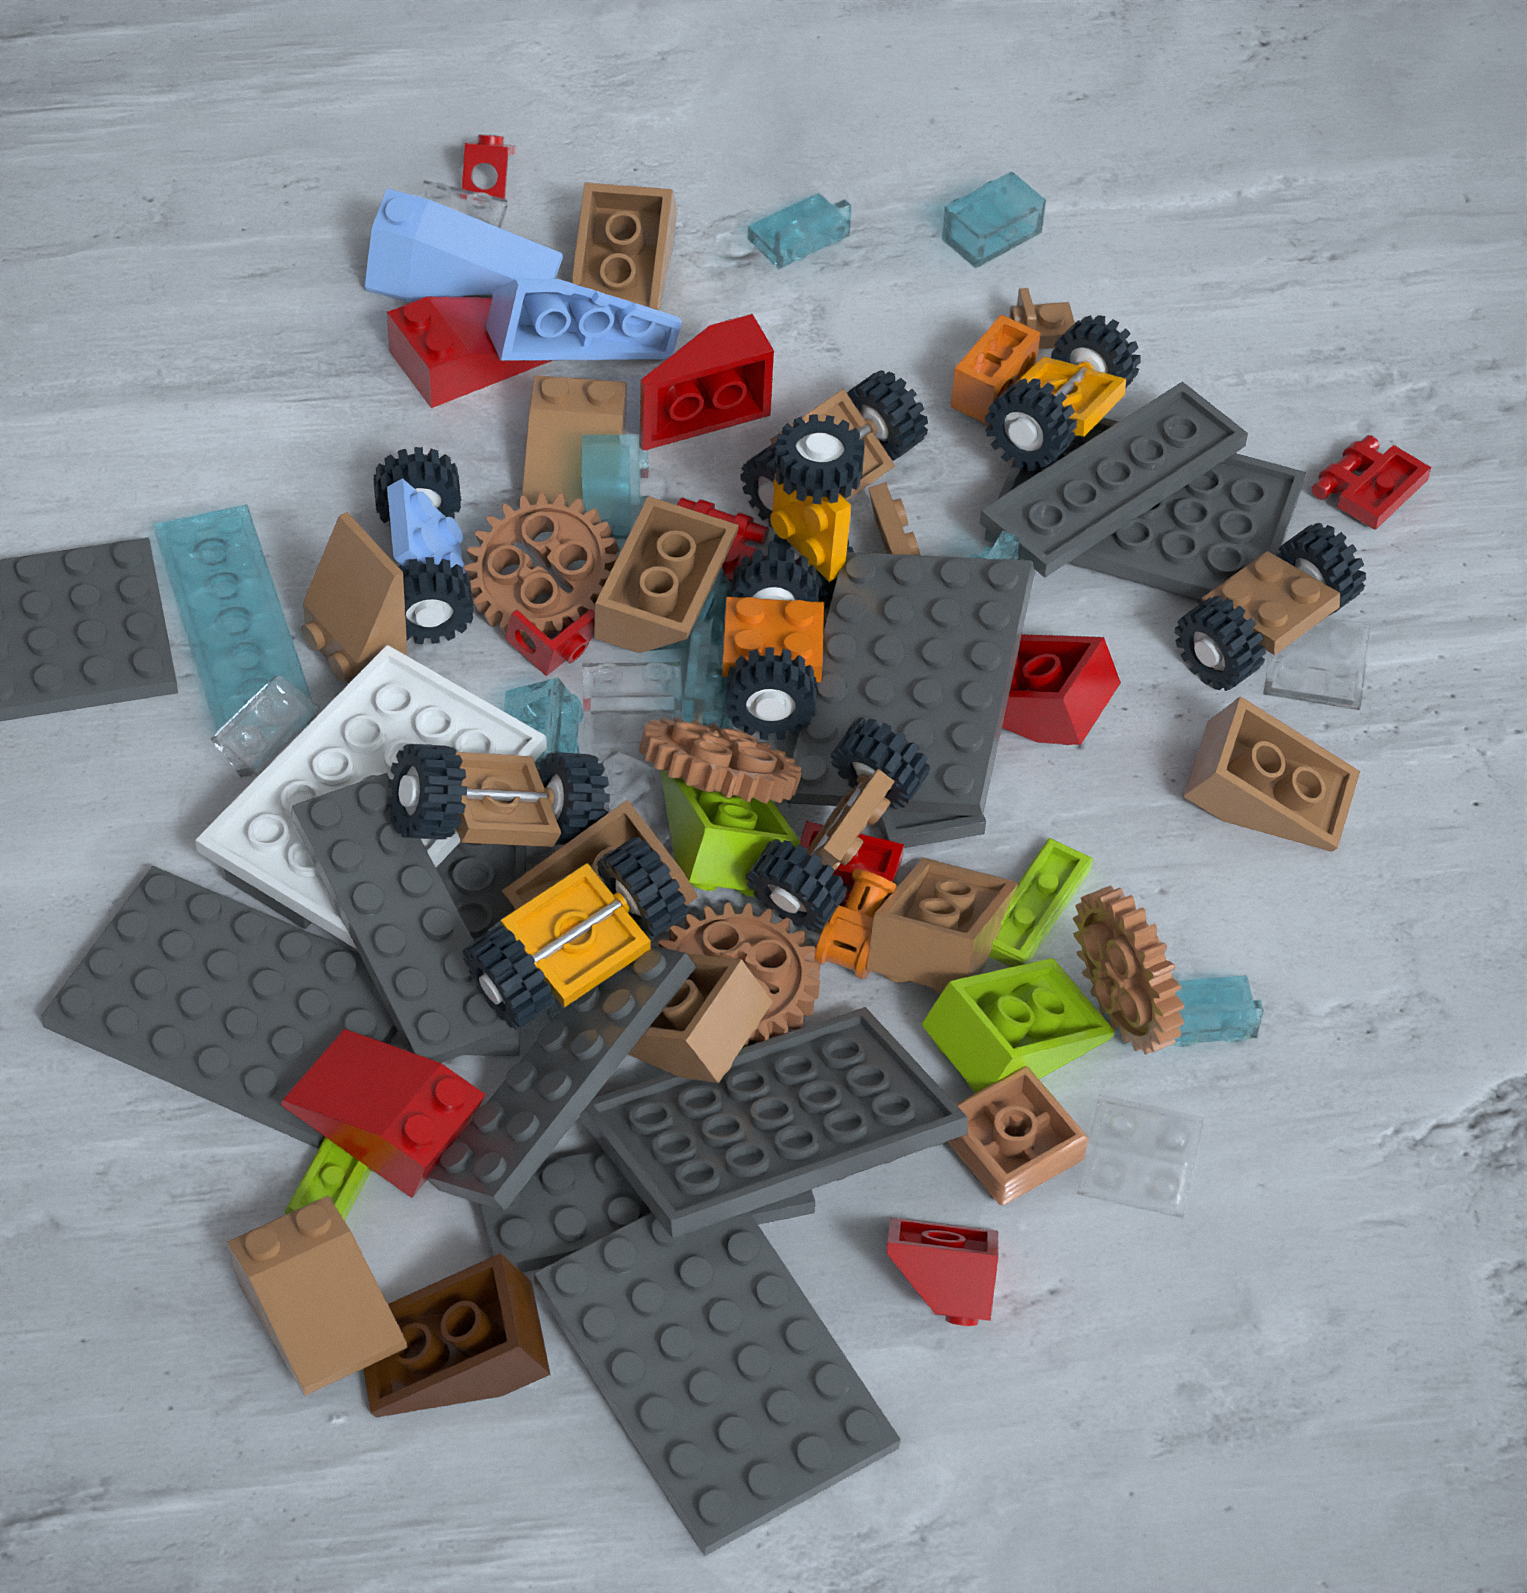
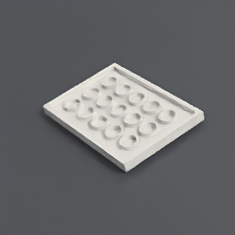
M387 645L195 840L197 852L357 949L291 818V806L385 773L388 774L390 779H393L394 774L390 771L392 763H398L396 755L399 750H403V746L406 744L443 745L453 747L457 750L456 752L532 756L535 762L547 749V739L544 734ZM454 828L455 834L444 840L421 839L435 867L459 844L460 838L456 828Z

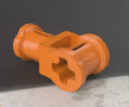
M854 869L851 878L855 882L845 907L838 906L831 919L825 925L817 944L814 959L815 962L821 965L828 961L853 970L857 978L865 980L870 970L866 969L870 952L874 914L885 902L887 895L894 893L897 885L874 873Z

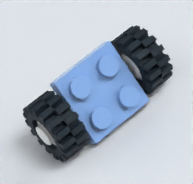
M414 447L415 454L408 455L407 450L402 449L398 451V459L390 454L384 458L385 465L378 464L376 474L373 476L375 505L382 522L386 523L389 521L393 556L401 564L398 567L403 572L407 641L414 636L415 644H423L425 638H431L432 644L440 643V636H445L448 641L456 638L455 630L463 633L467 630V623H471L473 620L474 609L470 577L464 570L465 565L461 554L460 543L463 541V535L459 525L454 520L455 512L459 513L461 509L458 468L455 463L451 464L449 456L444 454L439 458V452L435 449H430L428 455L423 454V447Z

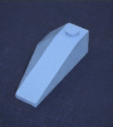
M387 188L371 229L365 289L369 292L406 302H414L427 296H493L495 289L515 279H555L563 255L560 252L432 200Z
M515 279L494 290L486 329L500 360L668 359L674 354L682 322L677 316L560 279Z

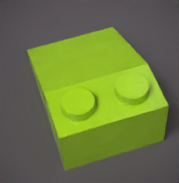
M660 771L674 860L692 886L706 891H714L717 887L736 889L744 895L755 897L753 895L755 890L748 888L746 884L748 880L745 878L768 843L774 839H779L781 842L784 840L791 841L795 848L800 844L799 838L772 800L769 799L767 804L755 798H751V801L747 802L737 795L727 798L721 792L709 793L686 785L683 778L669 777V771Z
M1054 958L950 981L921 1023L922 1027L935 1041L937 1048L948 1057L974 1092H978L998 1082L1024 1066L1029 1067L1040 1080L1110 1040L1115 1034V1030Z

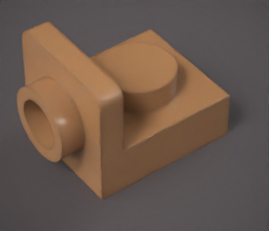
M1019 288L1017 305L1010 307V319L1040 332L1038 349L1056 348L1054 346L1056 341L1075 324L1069 302L1033 305L1029 288Z

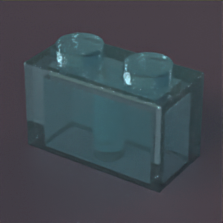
M1011 171L996 180L987 182L983 187L962 198H957L945 206L942 240L976 269L1041 234L1046 200Z
M639 434L582 435V502L586 509L585 513L595 508L601 518L600 523L608 522L613 533L610 538L627 539L649 496L640 495V479L649 477L648 450H639Z

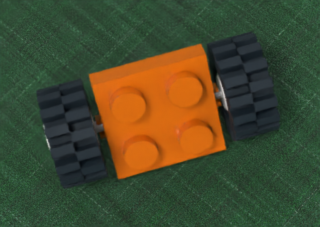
M769 547V555L764 556L762 550L759 549L753 551V561L747 555L742 558L740 567L736 566L733 571L731 597H726L722 677H728L726 713L728 718L732 717V724L737 729L744 725V732L751 736L755 731H759L760 740H768L769 733H776L777 740H783L786 738L787 730L794 737L801 733V725L807 728L811 724V716L814 717L816 711V682H821L824 603L818 602L819 577H816L817 570L814 565L808 566V559L805 556L801 555L797 560H794V551L787 548L784 556L778 555V547Z

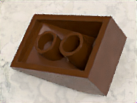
M499 1253L389 1303L388 1306L406 1340L407 1348L363 1368L370 1413L376 1418L502 1397L551 1375L532 1281L502 1253Z

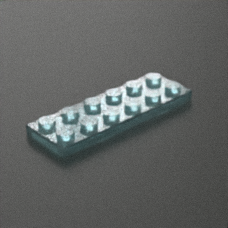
M248 504L154 524L158 546L221 748H230L303 731L318 715Z

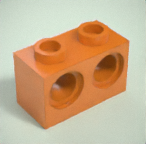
M1001 314L955 367L951 408L985 423V415L990 411L988 410L990 405L1013 383L1015 384L1037 363L1040 332Z

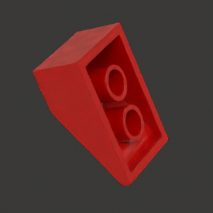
M427 296L387 312L389 352L431 408L544 365L552 360H500L486 329L492 298Z
M753 314L709 325L641 379L639 445L642 451L771 416L774 349Z
M1022 634L1002 728L1037 743L1081 745L1121 683L1105 638Z
M344 1029L282 1100L281 1106L413 1198L428 1180L429 1174L440 1162L444 1151L456 1142L472 1122L474 1114L480 1108L486 1094L442 1063Z

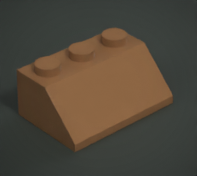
M648 496L595 603L594 639L637 653L687 640L735 539L739 525Z

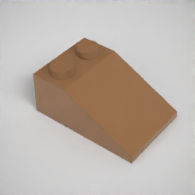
M584 182L572 283L660 311L673 251L678 211L673 189Z
M534 375L522 496L526 497L530 506L537 504L540 492H544L549 504H553L559 493H563L568 503V508L579 498L584 504L585 513L595 508L601 521L615 522L626 428L627 382Z
M345 512L336 521L303 601L305 624L301 627L308 646L315 652L319 650L327 658L331 670L337 679L341 682L347 681L350 683L387 645L406 656L408 654L403 572L352 516Z
M1240 696L1208 720L1183 797L1224 822L1333 852L1338 848L1360 771Z
M628 799L502 890L515 910H517L586 863L603 882L604 880L598 874L599 867L597 866V861L632 837H639L641 841H646L649 844L651 852L655 850L660 855V861L663 865L667 864L671 870L669 872L672 879H676L680 885L678 891L684 894L686 899L684 904L687 906L698 898L682 869Z
M922 858L895 889L894 893L875 912L866 970L881 973L886 979L893 982L903 983L911 981L929 986L938 994H942L950 981L981 974L991 953L993 941L997 939L1002 928L1001 923L1019 882Z
M687 954L696 968L628 1055L680 1078L719 1083L724 1074L731 1068L734 1059L748 1038L758 1028L761 1019L773 1001L742 959Z
M329 1195L227 1241L238 1284L304 1396L407 1348L406 1340L351 1230Z

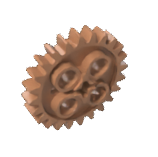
M540 492L537 504L531 506L525 496H520V509L514 511L505 503L502 505L505 515L502 520L490 515L487 517L491 527L490 532L475 531L474 534L481 547L467 548L471 561L475 563L464 566L465 572H467L471 579L472 597H476L473 603L479 613L486 612L484 616L491 627L500 623V628L505 636L510 616L515 610H519L548 638L550 631L556 630L559 635L567 626L574 623L590 609L595 612V603L618 558L615 554L620 551L616 539L610 538L613 533L608 522L600 523L601 518L598 511L593 508L585 513L586 509L579 498L568 508V503L563 493H559L554 503L549 504L544 492ZM553 532L550 538L545 541H534L541 533ZM520 542L541 566L534 568L529 555L514 546V543ZM575 561H586L584 566L578 570H567L569 565ZM509 565H519L517 570L511 574H500ZM552 567L557 580L573 591L571 593L563 591L545 569ZM541 594H552L545 603H533L536 597ZM520 630L522 638L527 642L530 636L525 631Z
M674 717V721L666 718H660V721L650 720V724L645 725L639 745V753L645 755L644 760L654 763L653 768L669 771V777L683 778L686 785L709 793L721 792L727 798L737 795L747 802H750L751 798L767 804L769 799L778 803H782L783 799L790 801L792 796L796 794L802 775L800 772L801 766L795 765L796 760L785 757L786 752L770 749L772 744L758 742L754 736L732 728L720 729L714 723L706 726L694 719L691 720V723Z
M1109 885L1082 896V902L1075 906L1079 915L1073 917V921L1079 931L1074 932L1073 935L1082 948L1077 951V956L1086 965V969L1082 971L1083 976L1091 979L1093 986L1090 993L1097 998L1101 1014H1109L1111 1027L1114 1030L1120 1029L1123 1042L1128 1043L1131 1041L1136 1052L1142 1049L1144 1054L1154 1053L1176 1043L1175 1039L1182 1035L1179 1026L1184 1025V1020L1178 1012L1184 1009V1004L1176 995V991L1182 988L1172 977L1171 971L1176 967L1164 955L1167 945L1164 942H1160L1156 934L1157 926L1155 923L1150 926L1147 924L1145 909L1141 907L1136 910L1133 896L1125 897L1120 887L1113 889Z
M725 903L723 915H716L709 906L704 907V920L699 921L691 914H687L685 917V930L678 926H671L669 940H660L658 947L687 954L742 959L773 1001L761 1019L758 1028L751 1034L742 1048L747 1047L749 1042L756 1041V1043L768 1040L771 1035L777 1037L788 1033V1027L794 1030L803 1028L804 1016L813 1015L814 1001L819 998L820 963L815 962L814 959L815 947L804 946L805 932L802 930L790 934L791 920L789 918H785L777 924L772 923V910L769 908L760 917L753 916L752 904L749 903L744 907L742 914H735L730 903Z

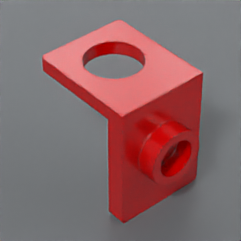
M478 134L477 142L465 143L461 195L464 197L504 200L506 197L508 156L515 154V145L503 144L504 136ZM480 163H488L497 171V181L490 189H481L473 182V170Z
M590 609L551 640L519 610H515L510 616L505 639L547 676L565 661L569 664L573 663L585 652L593 636L595 612ZM520 630L525 631L532 638L536 649L531 648L524 641Z

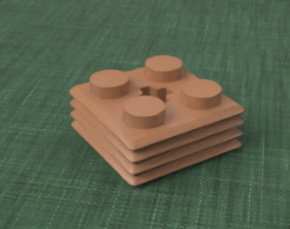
M1027 1066L956 1104L967 1116L968 1134L947 1142L999 1205L1008 1204L1085 1159L1087 1142L1089 1140L1088 1136Z

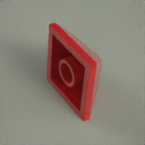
M890 1217L886 1253L935 1314L946 1315L945 1320L955 1325L975 1326L978 1325L979 1320L991 1321L999 1257L998 1230Z

